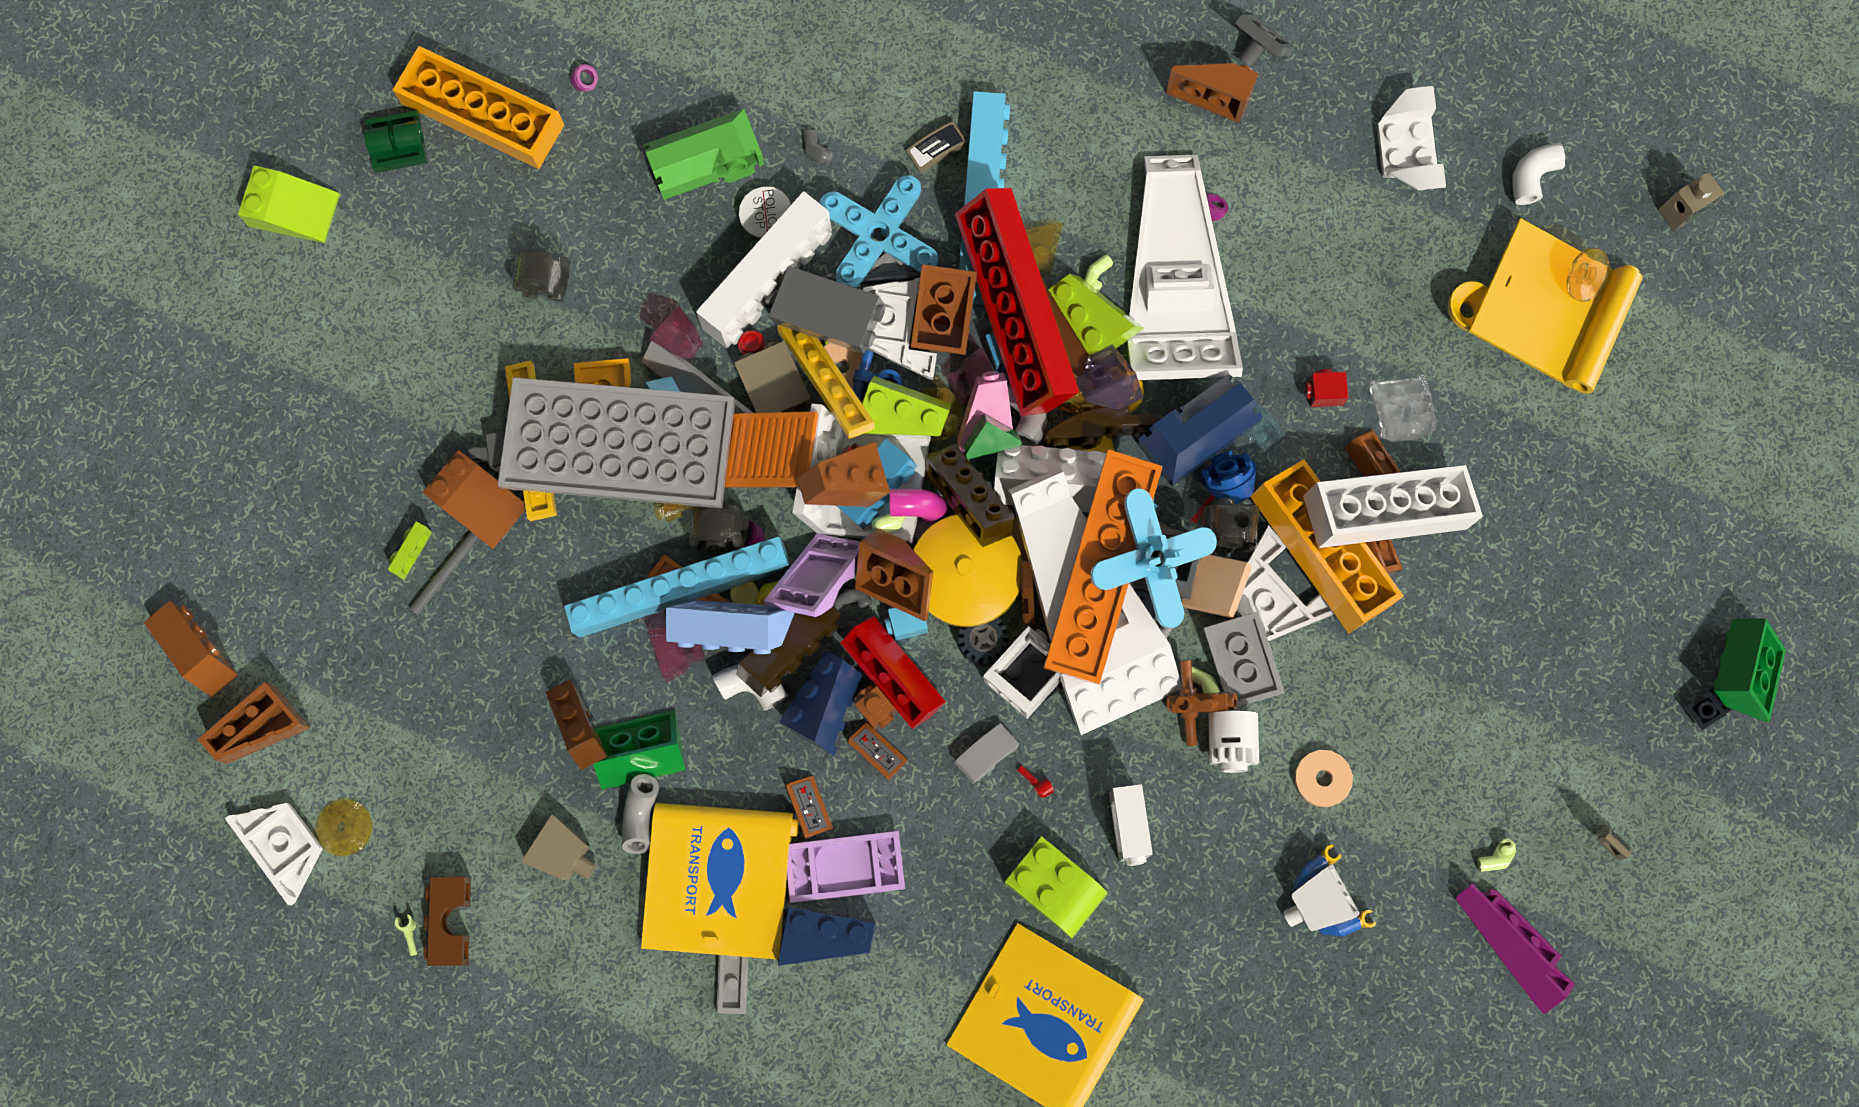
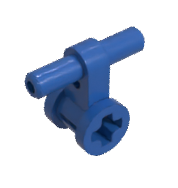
M869 350L862 354L859 367L855 369L852 379L854 382L852 390L860 401L864 387L869 386L873 376L890 380L899 385L902 383L900 375L894 370H884L880 374L869 372L873 352Z

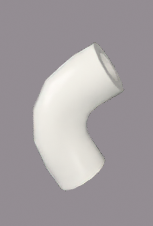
M1560 142L1532 149L1518 162L1513 173V194L1517 205L1532 204L1539 201L1543 197L1540 186L1541 176L1546 172L1562 170L1564 168L1565 154Z
M739 664L725 668L712 676L725 700L743 691L750 692L757 698L765 711L788 698L782 684L772 693L767 691L762 697L757 695L736 675Z

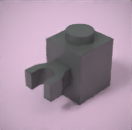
M499 428L494 430V433L486 434L487 447L469 449L470 459L477 465L489 462L490 467L496 473L500 472L506 428Z

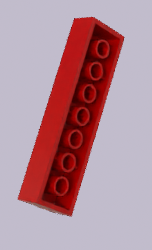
M986 188L957 211L955 215L973 270L977 272V283L1021 416L1045 414L1078 394L1079 389L1012 188Z

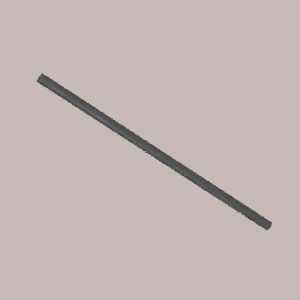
M615 351L609 360L623 359L624 356ZM508 489V490L511 491L514 495H515V493L518 491V490ZM471 532L468 534L409 609L417 615L420 614L479 540L477 536Z

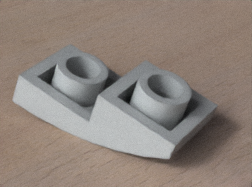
M1000 723L967 749L955 761V764L974 784L992 771L999 761L1015 751L1019 743Z

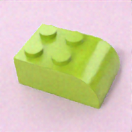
M1043 837L1037 841L1004 883L1071 939L1108 894L1099 883Z

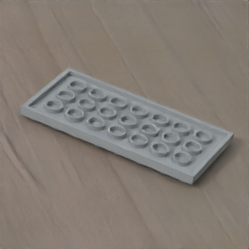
M513 378L498 487L500 489L722 508L735 398L733 396Z

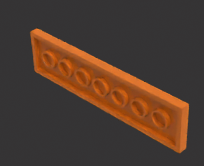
M1109 449L1107 450L1044 663V669L1096 685L1100 684L1129 583L1109 590L1098 589L1091 581V569L1097 562L1137 549L1124 507V499L1129 491L1143 489L1150 494L1153 501L1163 466Z

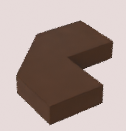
M1022 561L1021 587L1024 630L1029 626L1036 631L1033 574L1029 561Z

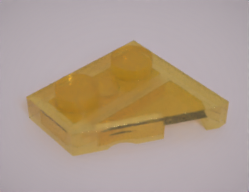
M667 504L656 508L654 511L658 521L665 518L667 522L682 517L681 511L691 508L695 512L706 507Z

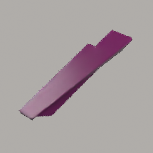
M1471 884L1456 897L1458 903L1543 1014L1567 998L1575 983L1555 967L1562 956L1498 891L1489 889L1484 893L1479 891L1475 884Z

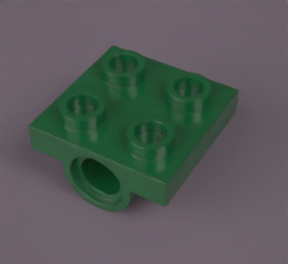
M418 110L365 120L367 130H364V140L371 157L372 169L375 173L428 163L421 116Z

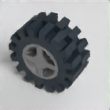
M999 618L979 626L962 627L959 630L958 636L959 649L962 652V656L965 659L967 658L972 664H979L978 666L993 665L1007 650L1009 643L1007 627L1001 623Z

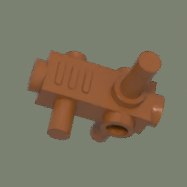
M1181 660L1182 689H1179V694L1168 696L1167 708L1169 712L1181 713V718H1184L1186 746H1196L1195 717H1198V712L1236 710L1238 698L1237 694L1233 692L1196 693V688H1193L1191 660Z

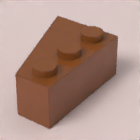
M876 442L819 462L797 478L804 504L870 507L890 493Z
M170 600L143 623L180 675L213 698L239 675L220 654V650L206 637L208 635L198 623H194L192 612L186 606L182 605L179 607Z
M264 682L198 738V740L214 760L229 764L308 730L311 727L277 687Z

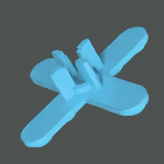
M913 176L900 177L875 214L838 192H828L822 196L819 204L829 211L830 220L858 236V239L836 271L837 282L854 288L859 287L883 251L921 273L922 265H938V255L933 248L899 229V226L921 194V184L918 179ZM875 228H881V234L886 237L884 241L877 242L873 240Z
M1134 489L1125 496L1124 507L1137 549L1097 562L1091 569V581L1096 588L1109 590L1145 577L1158 622L1164 627L1174 628L1183 621L1184 609L1175 581L1177 573L1173 567L1210 555L1216 548V536L1208 528H1197L1166 539V536L1161 533L1150 494L1143 489ZM1155 550H1160L1163 555V563L1159 567L1154 565L1161 563L1160 557L1150 558Z

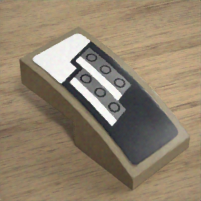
M952 121L928 134L906 151L919 171L924 173L944 157L948 159L965 147L968 141L957 124Z
M1602 825L1595 833L1598 836L1596 840L1617 860L1627 859L1632 854V847L1610 826Z

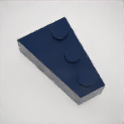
M825 651L779 723L800 738L835 756L837 747L834 744L838 732L844 729L845 722L842 720L847 707L852 706L862 674L845 660Z
M789 907L778 966L869 954L872 951L876 924Z

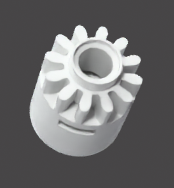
M1220 711L1209 714L1210 764L1215 766L1221 765V771L1228 773L1247 772L1248 766L1258 765V713L1249 711Z

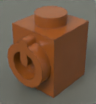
M868 686L854 698L853 701L856 703V708L873 729L879 726L882 729L894 720L893 715L896 713V710L877 686Z

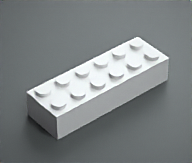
M803 191L696 311L702 329L727 349L731 344H737L744 334L743 330L749 324L753 325L758 321L762 314L761 310L767 303L771 305L775 301L788 266L798 269L802 264H808L814 256L813 251L819 245L826 244L830 239L832 228L829 211Z
M1466 465L1317 482L1303 496L1319 548L1466 530L1483 517Z

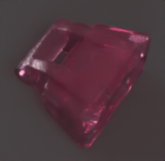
M679 307L650 336L652 342L664 347L674 355L691 359L703 346L697 329Z
M983 348L977 349L961 363V368L956 372H951L946 376L959 405L969 401L976 377H981L985 372L993 371ZM966 379L970 389L965 392L960 380Z
M651 628L649 630L659 667L666 683L671 682L688 671L690 664L705 659L701 644H694V647H690L692 653L685 654L684 648L678 647L677 642L666 641V628Z

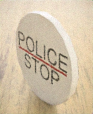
M760 187L752 190L744 197L739 208V218L742 226L749 234L762 238L791 204L789 198L782 191L774 187Z

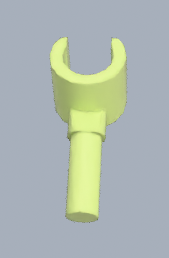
M407 914L409 919L408 925L402 927V920L397 917L395 919V926L404 932L410 956L417 955L413 938L416 921Z

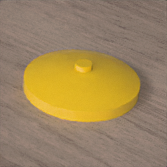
M953 515L932 525L921 536L914 548V552L933 571L929 613L942 622L960 627L986 624L1006 612L1020 591L1022 557L1017 543L1012 536L982 547L958 515Z

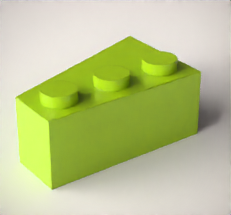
M1069 274L1048 289L1087 353L1092 358L1102 359L1144 329L1143 326L1135 322L1123 310L1115 306L1103 294L1079 276Z
M873 376L862 405L874 421V430L864 434L940 436L952 404Z

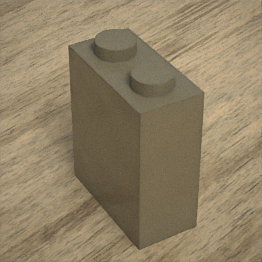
M785 341L781 343L772 342L763 348L764 350L755 354H744L738 359L739 361L734 362L756 413L800 412L811 407V398Z

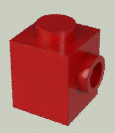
M1320 369L1313 373L1309 381L1305 383V397L1310 399L1311 407L1344 406L1348 399L1346 372H1332L1331 369Z

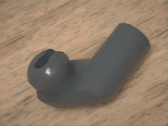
M804 131L806 156L819 164L830 163L833 159V153L831 150L818 144L817 131Z
M848 588L837 595L833 606L840 610L850 603L857 602L859 608L865 609L872 605L873 600L867 594Z

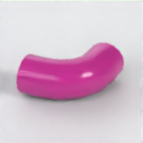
M909 488L890 489L891 517H921L927 524L934 525L947 516L946 502L935 492Z

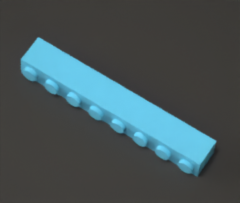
M974 91L964 206L986 188H1004L1005 179L999 177L1000 170H1005L1006 154L1001 153L1002 145H1007L1008 129L1003 128L1004 120H1009L1010 104H1005L1006 94ZM962 237L959 270L974 272ZM976 279L973 304L985 305Z
M776 537L564 607L571 632L580 638L664 611L666 607L707 597L788 571L791 565L783 541L780 537Z

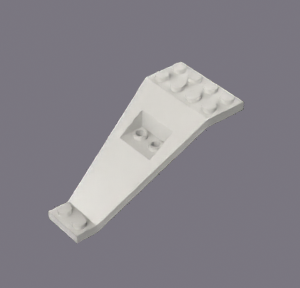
M1198 155L1144 156L1146 184L1129 315L1130 318L1143 326L1144 329L1127 340L1131 380L1225 377L1228 374L1233 377H1242L1243 367Z
M1060 468L1008 490L1018 520L1050 641L1087 520L1071 497L1064 472ZM1130 584L1127 588L1100 684L1096 685L1060 674L1077 730L1081 735L1182 689L1171 646Z

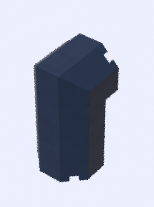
M1230 374L1223 377L1185 406L1180 407L1179 413L1177 410L1171 411L1149 428L1152 434L1148 438L1145 434L1139 438L1138 444L1154 464L1163 466L1161 474L1171 487L1261 422L1263 418L1261 412L1255 415L1253 408L1257 406L1255 400L1240 381L1236 379L1234 382H1231L1233 376Z

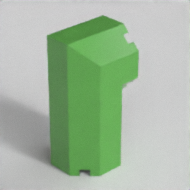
M745 109L643 144L663 200L712 182H720L719 178H724L726 183H731L752 175L755 172L754 166L756 164H759V167L764 165L761 150Z

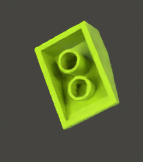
M253 166L238 216L249 227L325 243L340 194L280 171Z

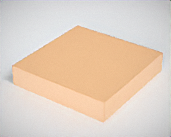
M1213 555L1203 557L1197 567L1190 600L1182 599V605L1188 609L1234 618L1252 566L1247 562Z

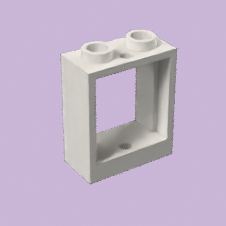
M1029 626L983 676L984 682L1026 719L1061 682L1060 674L1055 672L1029 701L1000 676L1029 643L1047 657L1050 646L1048 641L1050 639L1041 630L1036 629L1034 631Z
M1142 784L1113 788L1109 793L1119 862L1126 861V866L1144 864L1146 858L1153 854Z

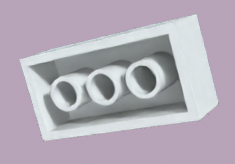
M1026 445L999 451L994 489L1004 505H1013L1008 492L1009 489L1060 468L1064 472L1071 497L1081 512H1089L1106 453Z

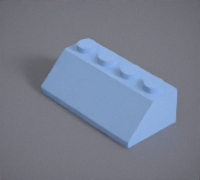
M692 600L666 607V641L677 642L678 647H694V644H702V648L707 650L719 649L720 646H725L731 652L745 651V648L753 649L755 654H769L771 649L782 646L794 612L765 605Z

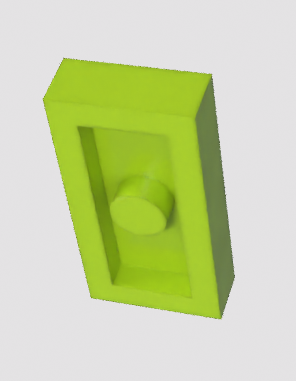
M415 522L413 527L407 529L403 537L404 543L399 551H395L389 560L390 566L388 571L405 580L432 534L426 526Z

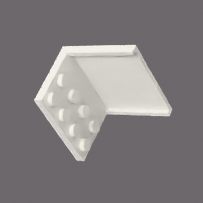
M811 405L810 412H817L819 414L810 468L819 462L840 455L847 445L851 446L853 443H857L862 447L876 442L878 448L885 439H888L917 465L911 479L905 483L903 482L898 489H922L930 436L861 434L849 439L835 417L823 405ZM797 487L792 513L816 533L864 539L875 532L871 524L862 529L836 506L804 504L800 487ZM890 503L885 504L879 510L877 517L890 514ZM905 516L901 528L890 532V534L902 538L906 543L913 544L917 517Z

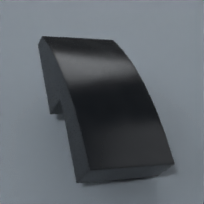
M1714 686L1684 706L1701 731L1733 710L1726 707L1718 695L1715 694Z

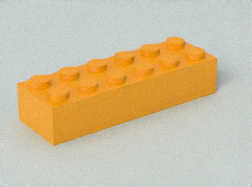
M418 46L393 88L394 94L402 105L415 111L418 110L419 113L537 169H540L564 127L558 111Z
M1305 459L1263 483L1250 497L1348 633H1351L1404 597V595L1365 542L1323 548L1318 547L1303 496L1317 482L1321 481Z

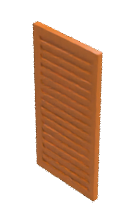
M819 413L734 414L725 487H799L797 478L808 471L811 466Z

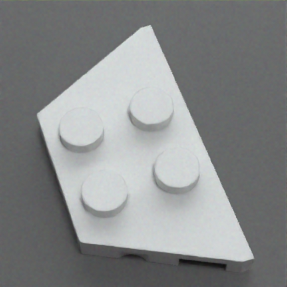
M289 803L275 805L266 809H256L244 814L227 816L225 819L285 902L288 905H293L323 849L303 820Z

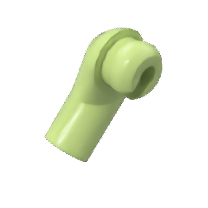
M1103 255L1089 266L1084 280L1100 291L1102 283L1097 279L1100 274L1113 265L1112 259L1108 255Z
M888 514L876 517L871 525L874 531L881 529L890 533L901 528L905 516L891 517Z
M1192 666L1193 682L1200 685L1204 693L1220 692L1217 682L1212 675Z
M1507 838L1502 839L1492 856L1477 858L1479 871L1507 868L1516 853L1514 841Z

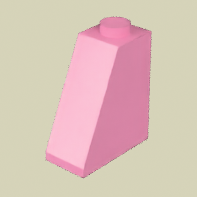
M989 371L983 373L981 377H976L957 437L958 447L961 452H965L964 444L984 413L1013 429L1007 381L1004 373L999 374L998 371Z

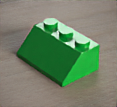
M1766 618L1732 619L1730 629L1725 635L1726 646L1724 654L1720 656V671L1718 678L1714 681V692L1726 707L1758 720L1770 722L1786 649Z
M675 710L594 728L607 756L593 764L601 789L619 787L623 784L631 783L632 779L640 774L650 775L654 778L685 770L684 750Z

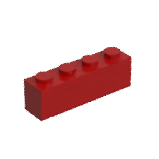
M875 617L855 626L840 642L912 729L931 718L946 703L943 697Z

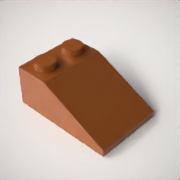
M1235 63L1173 66L1166 94L1240 123L1259 73L1253 71L1249 66L1237 65Z
M922 265L911 348L960 355L966 354L977 272Z
M459 450L422 492L434 504L492 549L526 511L525 503L508 489H500L495 478Z
M881 529L876 530L859 543L855 589L922 621H926L929 612L933 571L902 538Z

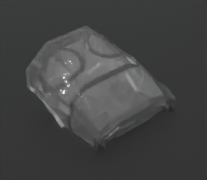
M1419 375L1417 378L1382 382L1370 381V393L1378 417L1380 437L1391 442L1421 439L1435 431L1437 423L1425 375Z

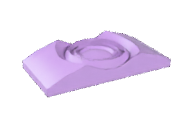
M817 533L764 600L765 606L817 617L833 607L842 585L846 581L853 579L857 573L860 542Z
M899 831L789 844L787 877L790 903L905 889Z

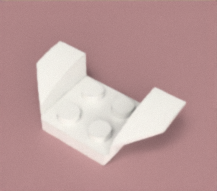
M1433 86L1406 89L1376 127L1382 177L1397 178L1418 191L1446 187L1443 164H1437L1431 120L1436 110Z

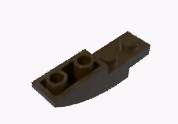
M1114 405L1089 410L1070 417L1049 430L1044 445L1045 447L1058 449L1080 446L1081 449L1088 450L1099 446L1103 435H1106L1109 439L1130 435L1140 438L1143 434L1148 437L1152 434L1149 428L1157 422V414L1129 415L1128 405Z

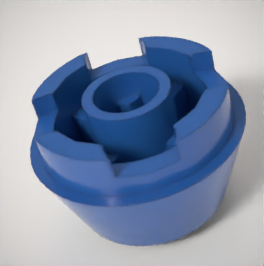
M1232 451L1220 453L1210 459L1212 464L1207 469H1202L1204 487L1222 504L1232 505L1248 499L1256 489V464L1246 452L1242 455H1233Z

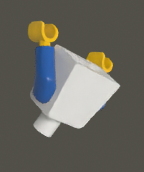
M1329 845L1322 851L1321 855L1316 856L1303 866L1294 882L1296 891L1291 896L1296 905L1284 911L1288 924L1293 927L1305 921L1311 931L1318 930L1322 935L1340 937L1358 931L1361 927H1374L1376 921L1367 924L1364 919L1365 915L1371 913L1372 910L1358 911L1333 864L1341 858V854L1336 858H1331L1328 855V850L1334 845Z

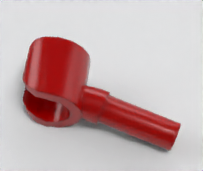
M1023 766L1018 769V772L1034 787L1039 797L1046 798L1054 793V788L1047 778L1038 782Z

